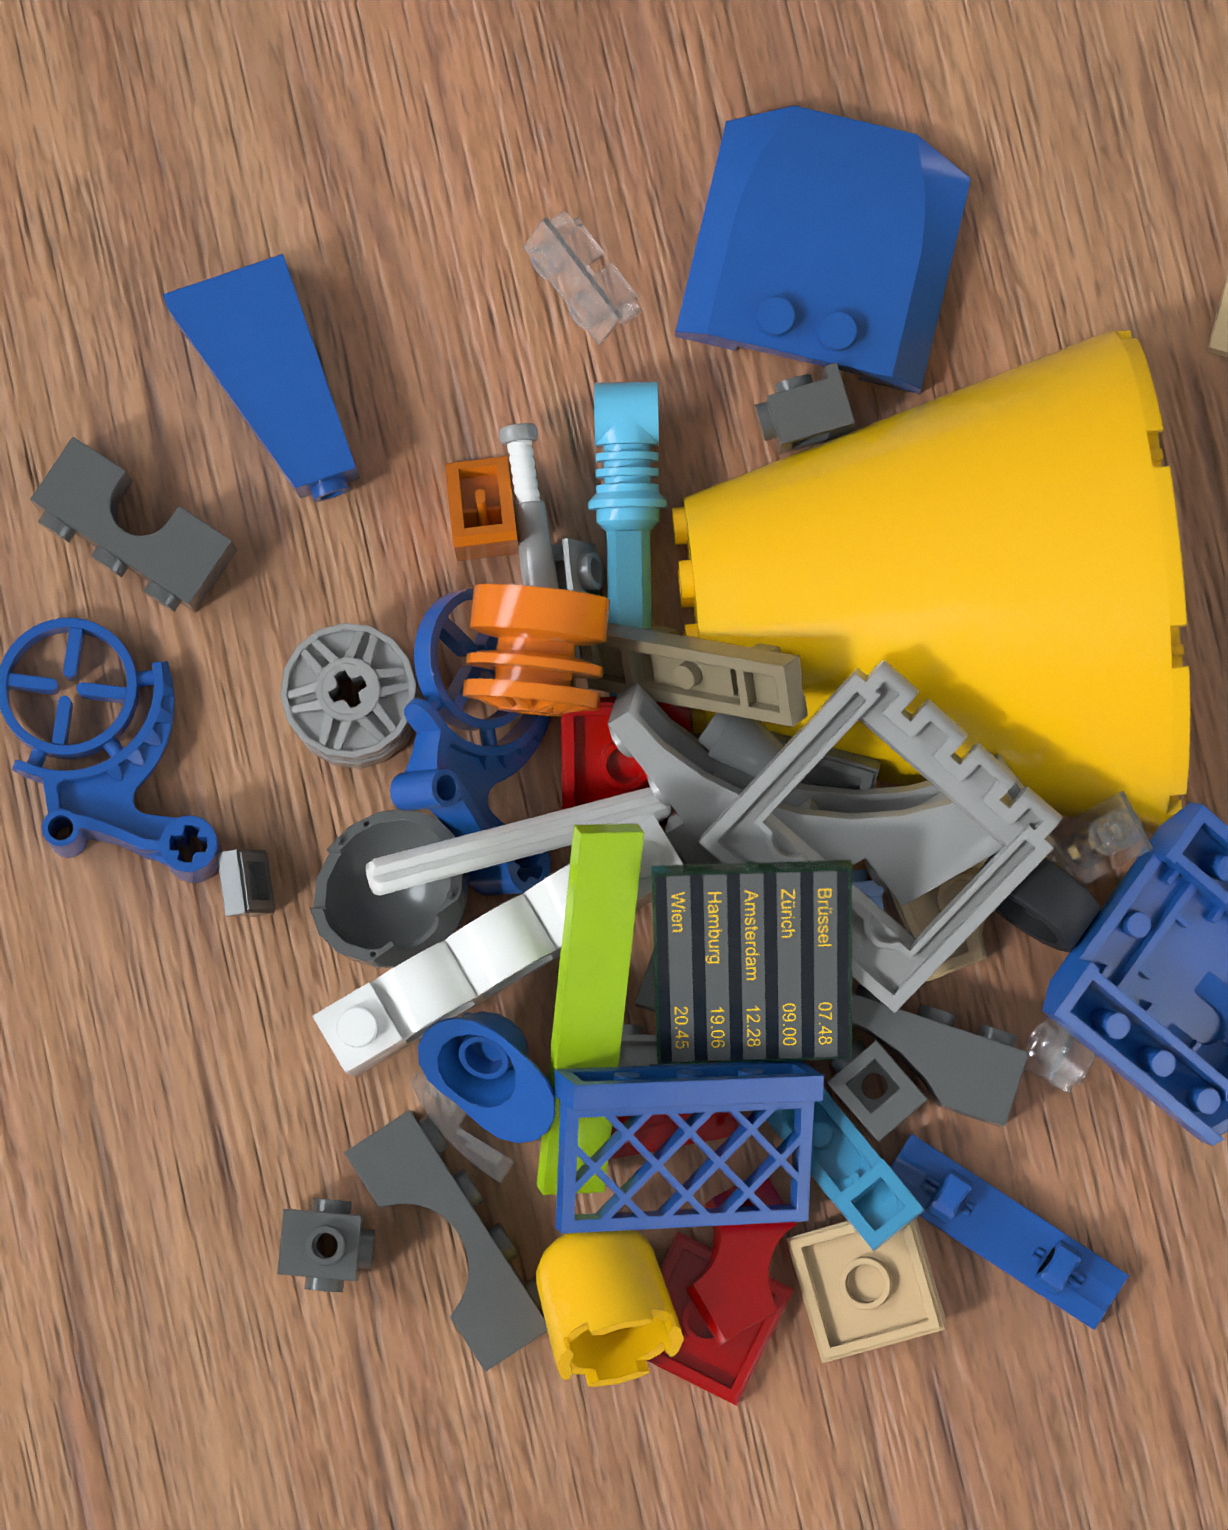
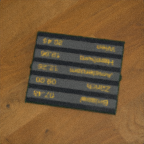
M851 860L758 863L748 861L746 863L651 866L658 1064L757 1063L759 1061L852 1059Z

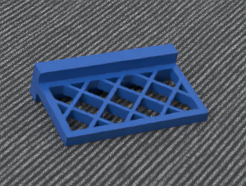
M802 1060L555 1069L554 1095L561 1100L555 1228L563 1234L808 1221L814 1101H823L824 1075ZM795 1109L794 1130L775 1149L760 1134L757 1128L775 1110ZM739 1111L754 1112L746 1119ZM714 1112H729L740 1126L714 1152L695 1131ZM682 1113H693L686 1121H684L678 1115ZM667 1114L679 1128L652 1155L633 1134L652 1115ZM615 1116H630V1118L622 1124ZM605 1117L617 1131L589 1157L578 1146L579 1118ZM752 1136L769 1156L743 1182L724 1162ZM690 1138L708 1159L681 1185L663 1164ZM628 1141L647 1161L619 1188L601 1167ZM791 1153L792 1166L786 1161V1159L791 1155ZM578 1156L584 1164L576 1172ZM781 1166L791 1177L790 1204L765 1205L754 1194V1191ZM719 1168L734 1183L737 1189L718 1208H704L692 1195ZM658 1171L676 1192L657 1211H642L630 1198ZM596 1174L614 1195L594 1214H575L576 1192ZM749 1199L755 1206L741 1205ZM687 1201L694 1209L679 1208ZM625 1204L632 1212L617 1211Z

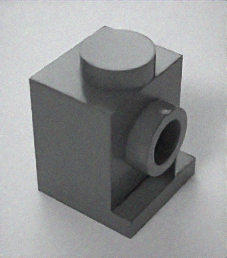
M837 362L824 366L822 380L813 382L810 374L786 379L775 385L776 393L767 395L765 402L754 405L762 438L764 441L775 439L779 455L837 438L852 432L855 425Z
M857 1040L849 1047V1057H837L830 1064L838 1074L827 1083L878 1142L928 1100L927 1096L877 1040L868 1048L860 1040ZM873 1073L882 1075L887 1082L885 1094L878 1099L869 1098L864 1093L862 1087L864 1079Z

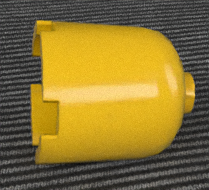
M636 1230L565 1233L544 1251L536 1271V1284L553 1356L562 1379L569 1380L572 1374L585 1375L589 1387L620 1384L648 1374L650 1371L647 1361L661 1354L664 1350L670 1357L678 1353L684 1341L683 1334L653 1248L644 1235Z

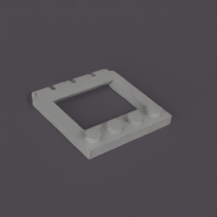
M882 660L868 676L857 667L701 835L699 843L725 866L829 863L778 819L772 811L858 719L1003 846L916 938L849 881V974L895 1013L1054 848L1055 840L1049 834L1059 824L1062 816L1028 786L1023 788L1012 801H1009L1004 795L1012 788L1018 777L979 743H976L962 758L959 757L955 751L969 734L930 699H927L913 714L909 713L905 708L915 698L919 690L889 663Z

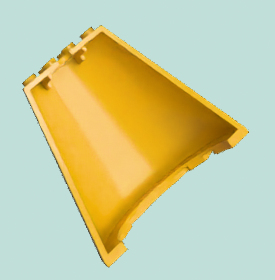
M1130 329L1107 331L683 497V507H672V522L675 545L687 544L688 560L678 561L679 595L681 608H694L695 624L684 625V636L745 647H752L761 643L778 646L781 653L799 656L802 671V690L806 698L808 716L793 727L761 721L769 731L791 737L802 728L857 667L868 676L882 660H885L919 690L915 698L905 708L909 713L913 714L927 699H930L969 734L955 751L959 757L962 758L976 743H979L993 756L1000 754L1024 788L1026 786L1031 788L1060 815L1155 833L1160 825L1182 809L1179 795H1184L1187 792L1190 749L1189 666L1183 667L1182 656L1184 655V647L1181 645L1179 627L1187 625L1172 476L1170 466L1162 467L1161 465L1163 452L1159 446L1158 433L1164 429L1152 376L1138 338H1132ZM690 708L693 734L703 733L716 712ZM859 719L833 746V748L881 760L876 781L902 786L928 781Z

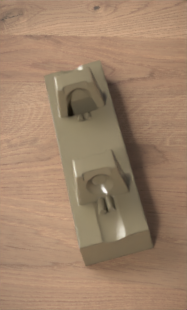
M608 623L606 642L581 646L583 660L603 667L602 678L587 679L588 689L620 694L638 683L654 701L791 727L808 716L806 698L802 690L800 657L781 653L778 646L760 643L752 647H745L678 635L677 629L656 626L651 629H642Z

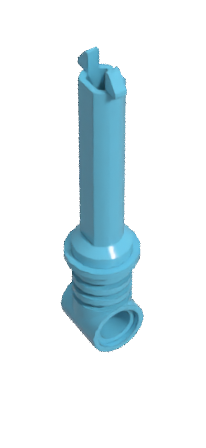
M658 382L594 383L595 446L602 447L603 452L595 454V462L603 463V468L596 469L595 474L597 479H604V484L596 486V494L588 501V510L596 511V522L607 533L608 599H610L608 623L651 629L650 531L660 522V510L668 508V500L659 493V484L651 483V478L659 477V469L651 467V462L659 461V453L651 451V447L659 445ZM609 692V697H616L618 695Z

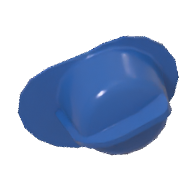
M466 1012L461 1018L453 1017L440 1020L425 1030L418 1045V1060L427 1080L442 1094L454 1101L481 1127L499 1139L514 1143L535 1141L549 1131L556 1116L555 1095L547 1077L529 1058L528 1043L521 1029L510 1019L492 1012Z

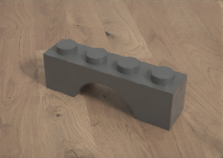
M408 1110L344 1152L378 1207L397 1204L422 1206L445 1218L459 1234L468 1258V1280L462 1299L450 1318L486 1372L547 1332L536 1279L533 1277L526 1283H523L510 1263L520 1254L500 1223L488 1229L475 1208L485 1200L464 1168L453 1174L440 1153L450 1146L430 1115L428 1114L421 1120H418L413 1111Z

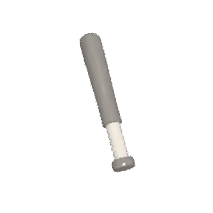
M533 423L508 425L499 430V439L503 446L508 447V453L510 454L512 482L515 487L514 494L516 495L514 513L522 585L559 589L545 502L539 499L540 493L538 490V480L536 479L537 472L533 458L532 443L538 439V431Z

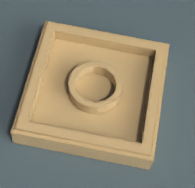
M917 1218L875 1251L869 1247L848 1221L786 1238L822 1363L948 1328Z

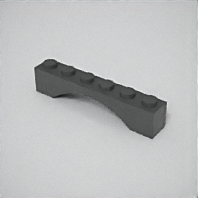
M656 940L635 1006L659 1014ZM862 984L858 985L856 994L849 993V1025L866 1032L896 1053L921 1079L938 1107L997 1127H1004L1006 1125L1029 1054L1027 1051L1015 1048L1018 1036L986 1025H981L978 1035L953 1027L957 1016L921 1004L919 1005L917 1015L901 1009L894 1013Z

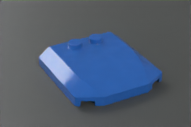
M790 106L726 121L677 322L675 337L736 351L738 346L823 367L837 362L840 371L859 375L858 380L920 394L971 178L917 134L812 109Z
M1190 802L1160 825L1075 947L1049 981L1042 1011L1200 1142L1211 1146L1223 1141L1224 1138L1221 1135L1228 1132V826L1203 804Z

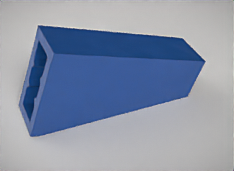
M281 254L162 294L166 307L177 326L300 498L312 495L314 502H321L348 492L350 490L348 482L360 477L284 255Z

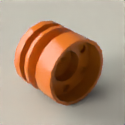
M511 584L475 585L470 628L484 635L498 638L497 650H481L468 653L466 664L495 670L494 679H465L463 696L480 700L501 711L530 715L562 716V714L577 711L599 710L601 694L595 691L573 688L572 680L573 678L598 679L603 676V667L575 658L576 646L595 645L606 642L610 599L590 593L547 587Z

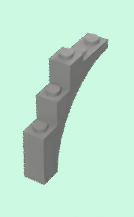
M636 683L616 696L608 722L611 737L620 752L626 757L633 756L646 772L650 788L656 798L665 806L672 805L671 814L664 833L684 867L725 866L699 843L701 835L755 777L707 757L710 750L697 742L698 738L672 720L649 694ZM1000 754L994 755L995 758H997L1004 766H1006L1012 772V770L1009 768V766L1006 764V762L1003 760ZM1017 779L1004 796L1009 801H1012L1024 786ZM929 781L908 786L872 788L870 790H854L798 783L772 811L778 819L829 863L848 862L849 868L865 858L867 870L877 886H881L883 890L889 888L902 906L994 855L1003 848L997 840Z

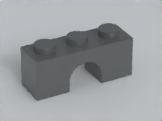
M72 437L30 498L38 510L43 512L38 523L68 543L76 534L95 546L96 548L90 557L117 576L122 578L127 569H130L148 581L143 592L172 612H175L178 606L183 604L196 613L237 552V548L232 540L180 506L177 507L166 525L153 534L138 536L125 532L119 526L117 511L122 497L133 483L132 479L124 469L75 437Z

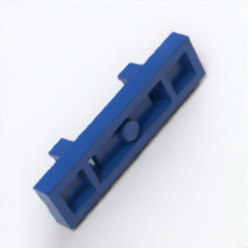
M913 1134L909 1135L889 1166L924 1208V1212L919 1217L1092 1330L1096 1329L1110 1304L1129 1277L1128 1274ZM1055 1246V1252L1050 1263L1043 1271L1037 1273L1051 1249Z

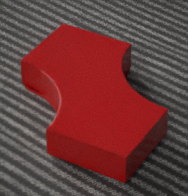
M769 1178L754 1191V1194L765 1205L784 1204ZM733 1186L711 1198L705 1204L706 1208H718L737 1187ZM747 1199L741 1206L755 1205ZM795 1222L712 1226L713 1250L708 1266L704 1273L686 1290L719 1346L778 1311L769 1286V1265L779 1240L796 1226Z

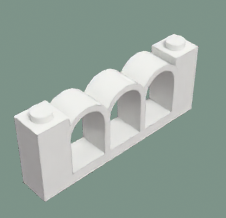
M654 815L638 823L644 831L636 911L655 900V868L684 867ZM570 864L545 878L525 893L480 916L444 941L416 954L373 982L365 984L313 1015L312 1017L345 1073L357 1077L421 1039L425 1030L437 1021L460 1016L558 958L561 954Z

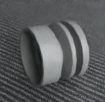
M341 623L317 630L296 647L283 670L280 697L288 723L312 754L334 766L361 769L387 761L406 746L414 729L406 720L404 708L412 699H421V694L410 660L392 638L371 626ZM347 678H350L355 686L364 683L367 686L359 692L361 703L352 708L344 700L335 703L333 701L334 698L341 694L338 683Z

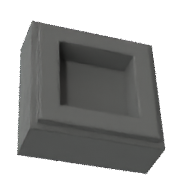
M234 849L218 852L217 859L225 916L256 917L273 914L275 903L266 850Z

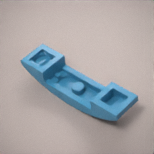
M784 1058V1059L720 1060V1062H721V1063H736V1062H762V1061H789V1060H802V1059H801V1058ZM823 1088V1101H814L811 1177L869 1247L875 1251L922 1214L924 1208L884 1159L879 1157ZM795 1109L775 1110L766 1119L782 1141L794 1130Z

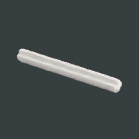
M648 787L375 858L366 865V876L372 892L380 896L572 845L574 824L639 823L651 815H654L656 820L661 822L670 816L671 806L663 805L656 798L651 788Z

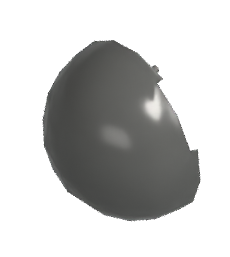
M397 809L380 811L349 826L327 848L329 854L316 879L314 907H310L318 934L337 953L353 961L376 968H394L454 934L464 918L470 882L469 872L379 896L375 895L370 889L366 876V865L375 858L455 838V835L435 816L415 810L403 811Z

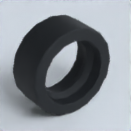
M995 853L994 855L988 857V859L985 861V863H984L983 866L980 868V870L978 871V873L985 867V865H986L997 853ZM1045 857L998 905L995 911L1005 920L1037 941L1058 951L1071 952L1099 913L1100 907L1094 896L1080 882Z

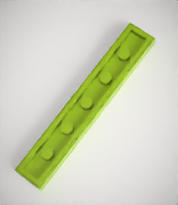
M638 823L574 824L548 1080L553 1093L555 1069L619 1067L644 831ZM556 1096V1116L549 1131L541 1137L537 1187L542 1195H557L561 1100ZM605 1117L579 1118L578 1146L591 1157L611 1137L612 1124ZM578 1156L576 1172L584 1164ZM607 1160V1162L601 1167V1169L606 1173V1175H607L608 1160ZM594 1174L576 1194L605 1192V1183Z

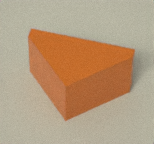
M508 456L445 463L452 540L457 561L519 554Z

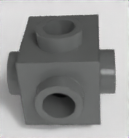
M313 1198L312 1211L283 1209L277 1274L306 1277L304 1289L343 1292L344 1280L357 1281L360 1278V1268L372 1269L375 1230L364 1229L365 1215L351 1214L352 1201ZM325 1233L332 1234L338 1242L337 1252L332 1257L324 1256L319 1250V1240Z

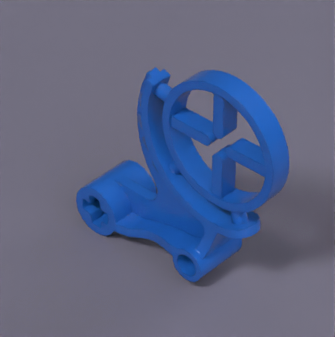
M474 588L450 592L439 598L427 610L419 625L415 640L414 663L418 684L425 700L412 699L404 708L406 720L416 732L411 758L405 772L396 775L390 786L391 799L398 809L403 811L430 810L455 835V838L505 825L489 808L488 794L490 789L495 784L515 774L527 763L541 743L551 716L523 714L513 729L497 741L495 728L509 724L521 713L497 710L491 716L479 719L462 710L468 700L467 697L463 696L464 680L479 679V677L481 679H494L495 670L475 666L460 667L449 689L446 691L438 667L437 650L439 639L458 657L467 656L468 653L481 650H494L498 643V638L484 635L480 632L473 642L448 618L449 614L459 604L467 600H473ZM446 723L462 730H479L481 745L465 740L456 734ZM548 851L469 872V883L481 895L523 894L549 877L550 857Z
M53 619L40 623L24 632L8 649L0 665V710L12 732L21 742L32 749L27 763L15 760L12 770L25 778L43 784L48 814L44 818L41 828L44 838L54 852L61 857H76L83 852L88 839L103 841L121 846L145 859L158 861L168 866L170 871L180 880L189 883H199L211 878L219 870L217 853L222 852V846L210 824L204 819L193 815L174 818L144 814L139 812L134 804L138 789L147 781L158 766L172 733L175 695L168 661L152 663V670L136 671L131 656L123 643L103 626L84 619ZM60 633H69L63 673L68 681H75L78 678L85 634L93 636L109 645L122 660L127 676V687L81 682L77 685L76 690L83 699L122 703L124 705L118 717L108 729L89 741L74 745H67L73 712V703L68 696H61L58 700L52 743L42 741L22 728L13 714L10 703V690L50 695L58 694L60 686L53 678L15 674L13 672L18 661L34 644L49 636ZM154 685L153 699L148 716L135 738L123 748L118 739L126 731L134 717L139 700V687ZM105 749L111 757L97 765L78 770L62 771L42 768L46 756L57 759H79L94 755ZM73 827L70 837L64 840L56 839L61 829ZM191 837H198L202 847L207 848L206 852H195L192 862L185 863L180 851H177V847H187Z

